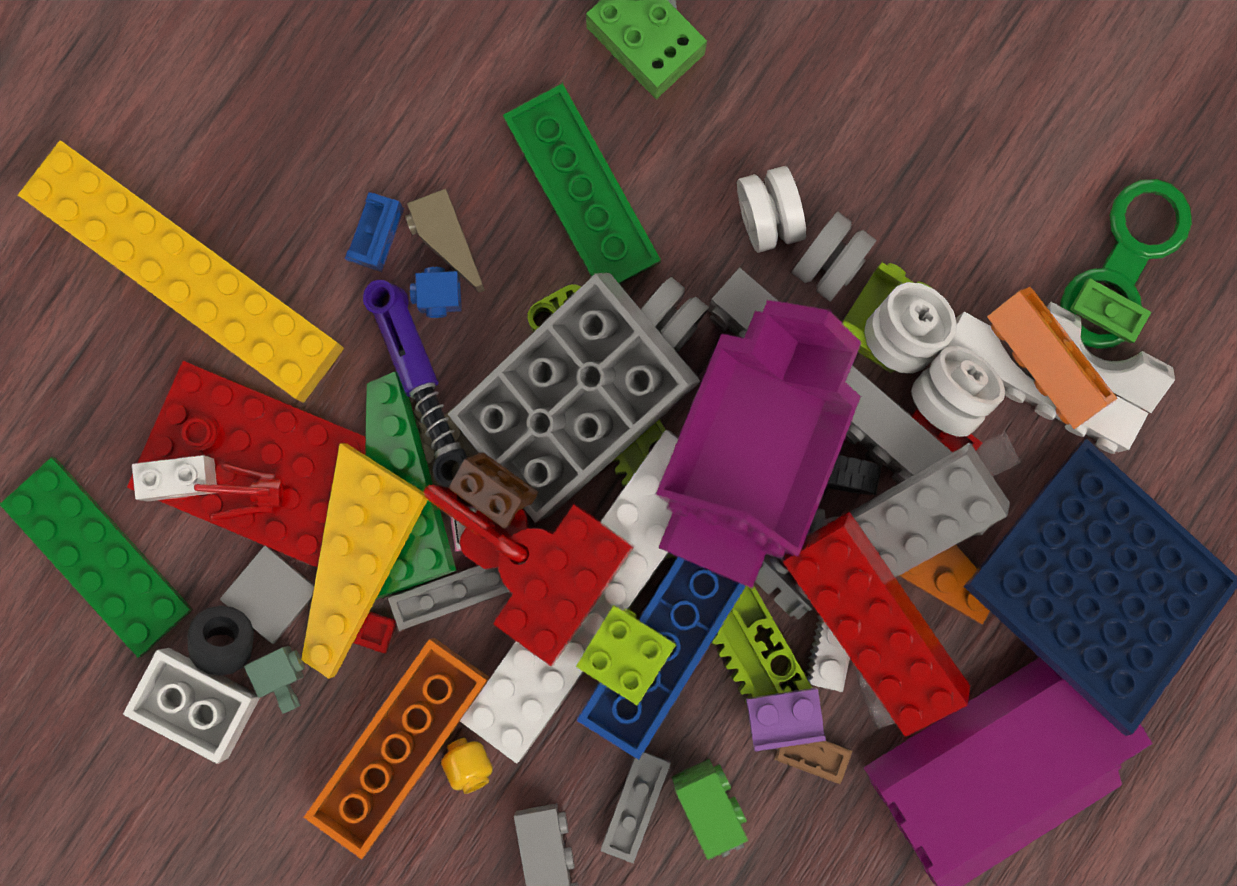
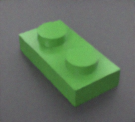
M1091 278L1086 280L1070 308L1072 312L1130 344L1136 341L1151 314V311Z

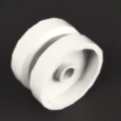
M781 166L768 170L765 177V185L755 174L737 180V192L742 218L750 241L757 253L774 249L778 241V235L786 244L802 241L806 238V224L801 199L788 167Z
M907 282L897 286L866 321L864 332L868 347L881 363L900 373H915L923 370L952 341L956 334L957 322L953 309L947 300L935 289L921 283Z
M948 346L943 349L931 362L930 368L923 371L916 379L911 390L914 403L921 414L940 430L957 437L968 436L974 432L985 420V416L994 411L1004 400L1005 395L1003 382L995 369L979 355L959 346Z

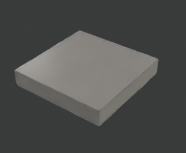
M264 546L220 600L228 607H234L243 612L251 621L252 627L274 644L312 600L315 585L275 551Z

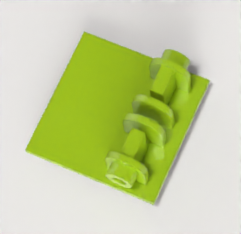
M614 605L576 667L638 706L676 646V643L637 620V615L627 608L621 610Z

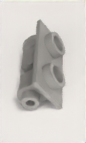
M766 553L755 582L768 595L778 587L781 592L774 598V601L790 617L794 615L799 620L808 610H812L813 604L784 565L783 557L778 558Z

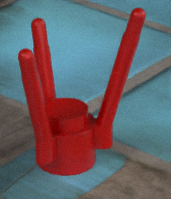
M223 464L222 469L259 481H252L251 487L213 484L194 485L195 491L250 495L251 502L258 503V505L213 513L210 516L211 520L227 519L258 512L272 513L273 507H280L282 504V479H275V474L260 473L229 464Z

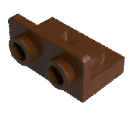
M484 452L464 459L449 487L451 491L502 528L510 525L518 510L533 504L539 493Z

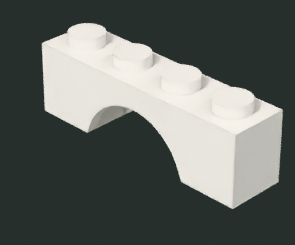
M1050 302L1047 306L1048 310L1112 392L1134 406L1152 413L1175 381L1173 367L1143 351L1132 358L1122 361H1107L1094 356L1086 349L1081 340V317Z

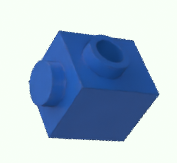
M428 267L424 269V273H415L416 283L410 284V298L412 304H417V309L420 313H426L427 318L447 317V312L462 311L461 278L457 271L445 272L443 267Z

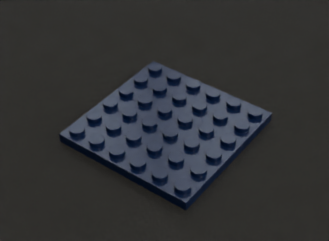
M1086 438L1077 445L964 585V588L1124 736H1128L1136 731L1237 589V576Z

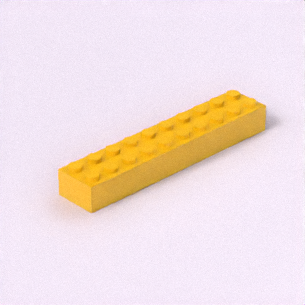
M61 140L18 194L30 205L302 403L305 402L344 350V347Z

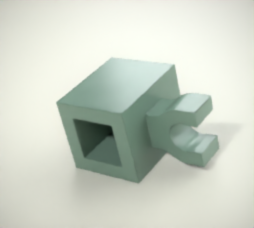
M290 646L282 647L244 666L258 698L274 692L282 714L301 706L290 685L304 678L301 670L305 669V666L297 650L292 651Z

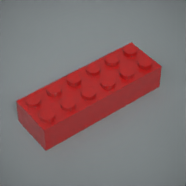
M850 511L806 536L798 557L789 554L785 555L784 565L905 737L968 705L969 683Z

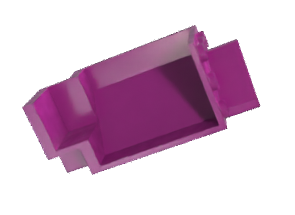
M767 300L762 312H754L744 338L721 334L655 494L668 503L666 509L672 512L658 546L659 549L749 588H753L766 553L778 558H782L784 553L796 557L799 556L861 398L846 383L861 341L829 310Z

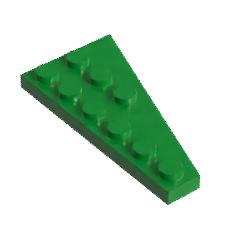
M395 371L367 383L365 455L421 491H424V488L428 485H433L410 399L406 396L398 374ZM429 500L426 502L376 600L457 571L440 508Z

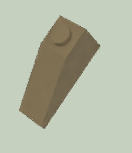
M443 189L407 203L411 214L405 215L412 235L418 233L423 243L454 271H457L478 293L485 291L447 190Z

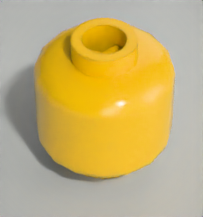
M461 738L447 746L449 752L441 759V765L452 789L463 790L464 794H468L489 783L488 777L491 775L493 768L480 742H467L466 738Z

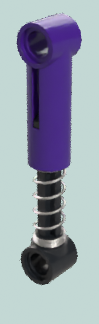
M385 280L372 281L364 290V305L375 317L406 396L416 400L415 409L420 411L422 415L420 422L426 424V435L432 439L431 448L435 450L434 456H436L433 465L434 478L441 486L450 487L453 481L451 473L453 466L458 463L461 467L464 459L469 458V456L461 448L460 443L455 442L452 435L454 430H450L447 423L449 417H445L442 411L444 405H440L436 396L439 392L434 391L439 382L409 312L407 293L402 288ZM389 293V302L383 307V298Z

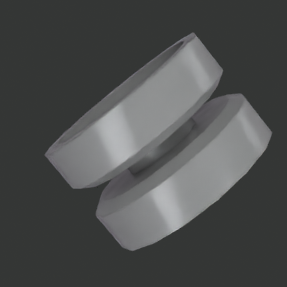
M838 211L792 271L793 275L804 283H808L813 280L821 268L825 270V275L817 284L816 292L830 302L843 285L847 286L865 263L864 257L877 241L867 232L861 230L856 232L847 245L844 244L842 240L851 229L852 221Z
M670 277L652 295L641 311L671 347L679 352L698 329L697 326L708 312L709 307L697 297L688 299L677 310L676 307L684 297L685 287Z

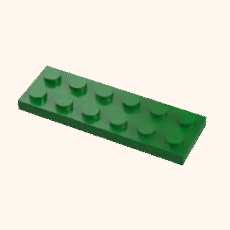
M563 83L503 115L504 121L591 277L595 273H610L621 285L661 263L659 255Z
M51 457L0 503L5 512L137 658L147 653L193 610L56 458Z

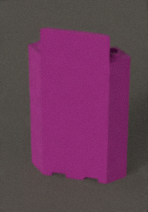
M1039 657L970 700L966 707L935 722L863 767L873 788L892 814L899 830L917 854L935 886H963L1122 786L1118 772L1121 769L1120 764L1153 743L1141 724L1132 735L1124 736Z

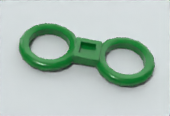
M1158 179L1138 180L1126 186L1114 199L1110 212L1111 232L1117 242L1102 268L1088 269L1072 279L1064 289L1060 307L1076 315L1070 308L1084 283L1090 278L1096 282L1113 285L1122 293L1123 297L1142 306L1141 296L1135 283L1148 260L1161 259L1176 252L1188 238L1192 225L1191 207L1184 194L1171 183ZM1153 193L1162 196L1171 204L1175 211L1176 226L1174 232L1162 244L1147 245L1141 243L1131 236L1126 227L1125 213L1127 207L1135 197L1141 194ZM1081 325L1080 337L1086 346L1096 349L1113 348L1125 342V340L1112 333L1099 335L1088 331Z

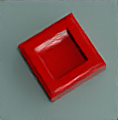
M369 611L353 643L386 654L397 625L395 619Z

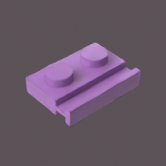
M817 688L746 698L754 751L826 741Z

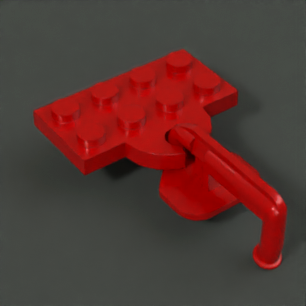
M428 485L423 491L427 500L466 527L460 537V548L463 554L483 569L498 567L503 584L513 594L493 624L549 666H553L635 547L578 505L572 506L555 533H552L545 529H528L527 517L523 509L517 511L508 527L502 528L479 510L475 513L456 499L457 494L451 491L449 487Z

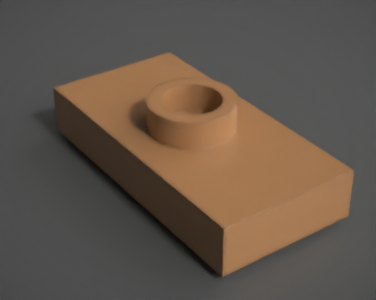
M821 741L777 748L773 759L841 785L852 750L829 741Z

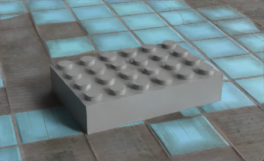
M595 273L448 415L479 454L484 452L539 492L533 504L524 508L536 523L553 515L701 381L610 273Z

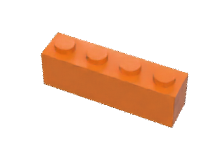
M1031 287L1018 291L987 316L992 323L991 328L995 335L1008 343L1013 350L1012 355L1015 361L1022 368L1028 369L1035 378L1034 384L1038 391L1051 399L1056 406L1055 410L1058 417L1065 424H1070L1075 429L1118 399Z

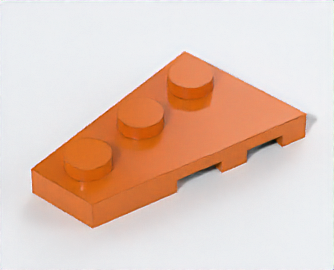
M956 544L899 575L900 578L979 624H983L990 613L980 601L964 588V585L977 571V568Z

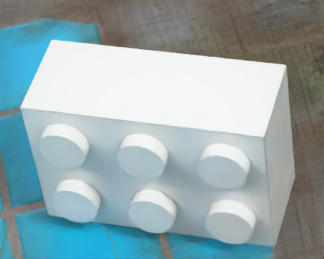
M170 648L157 650L123 715L218 764L229 758L260 698H258L255 692L224 676L203 672L193 664L190 658Z

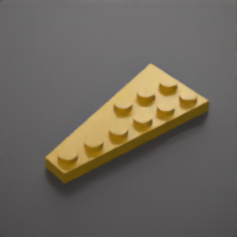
M340 443L301 658L303 662L328 679L336 676L428 501L423 491L346 443Z

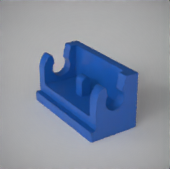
M368 192L364 210L345 259L346 261L382 272L404 208L398 200Z

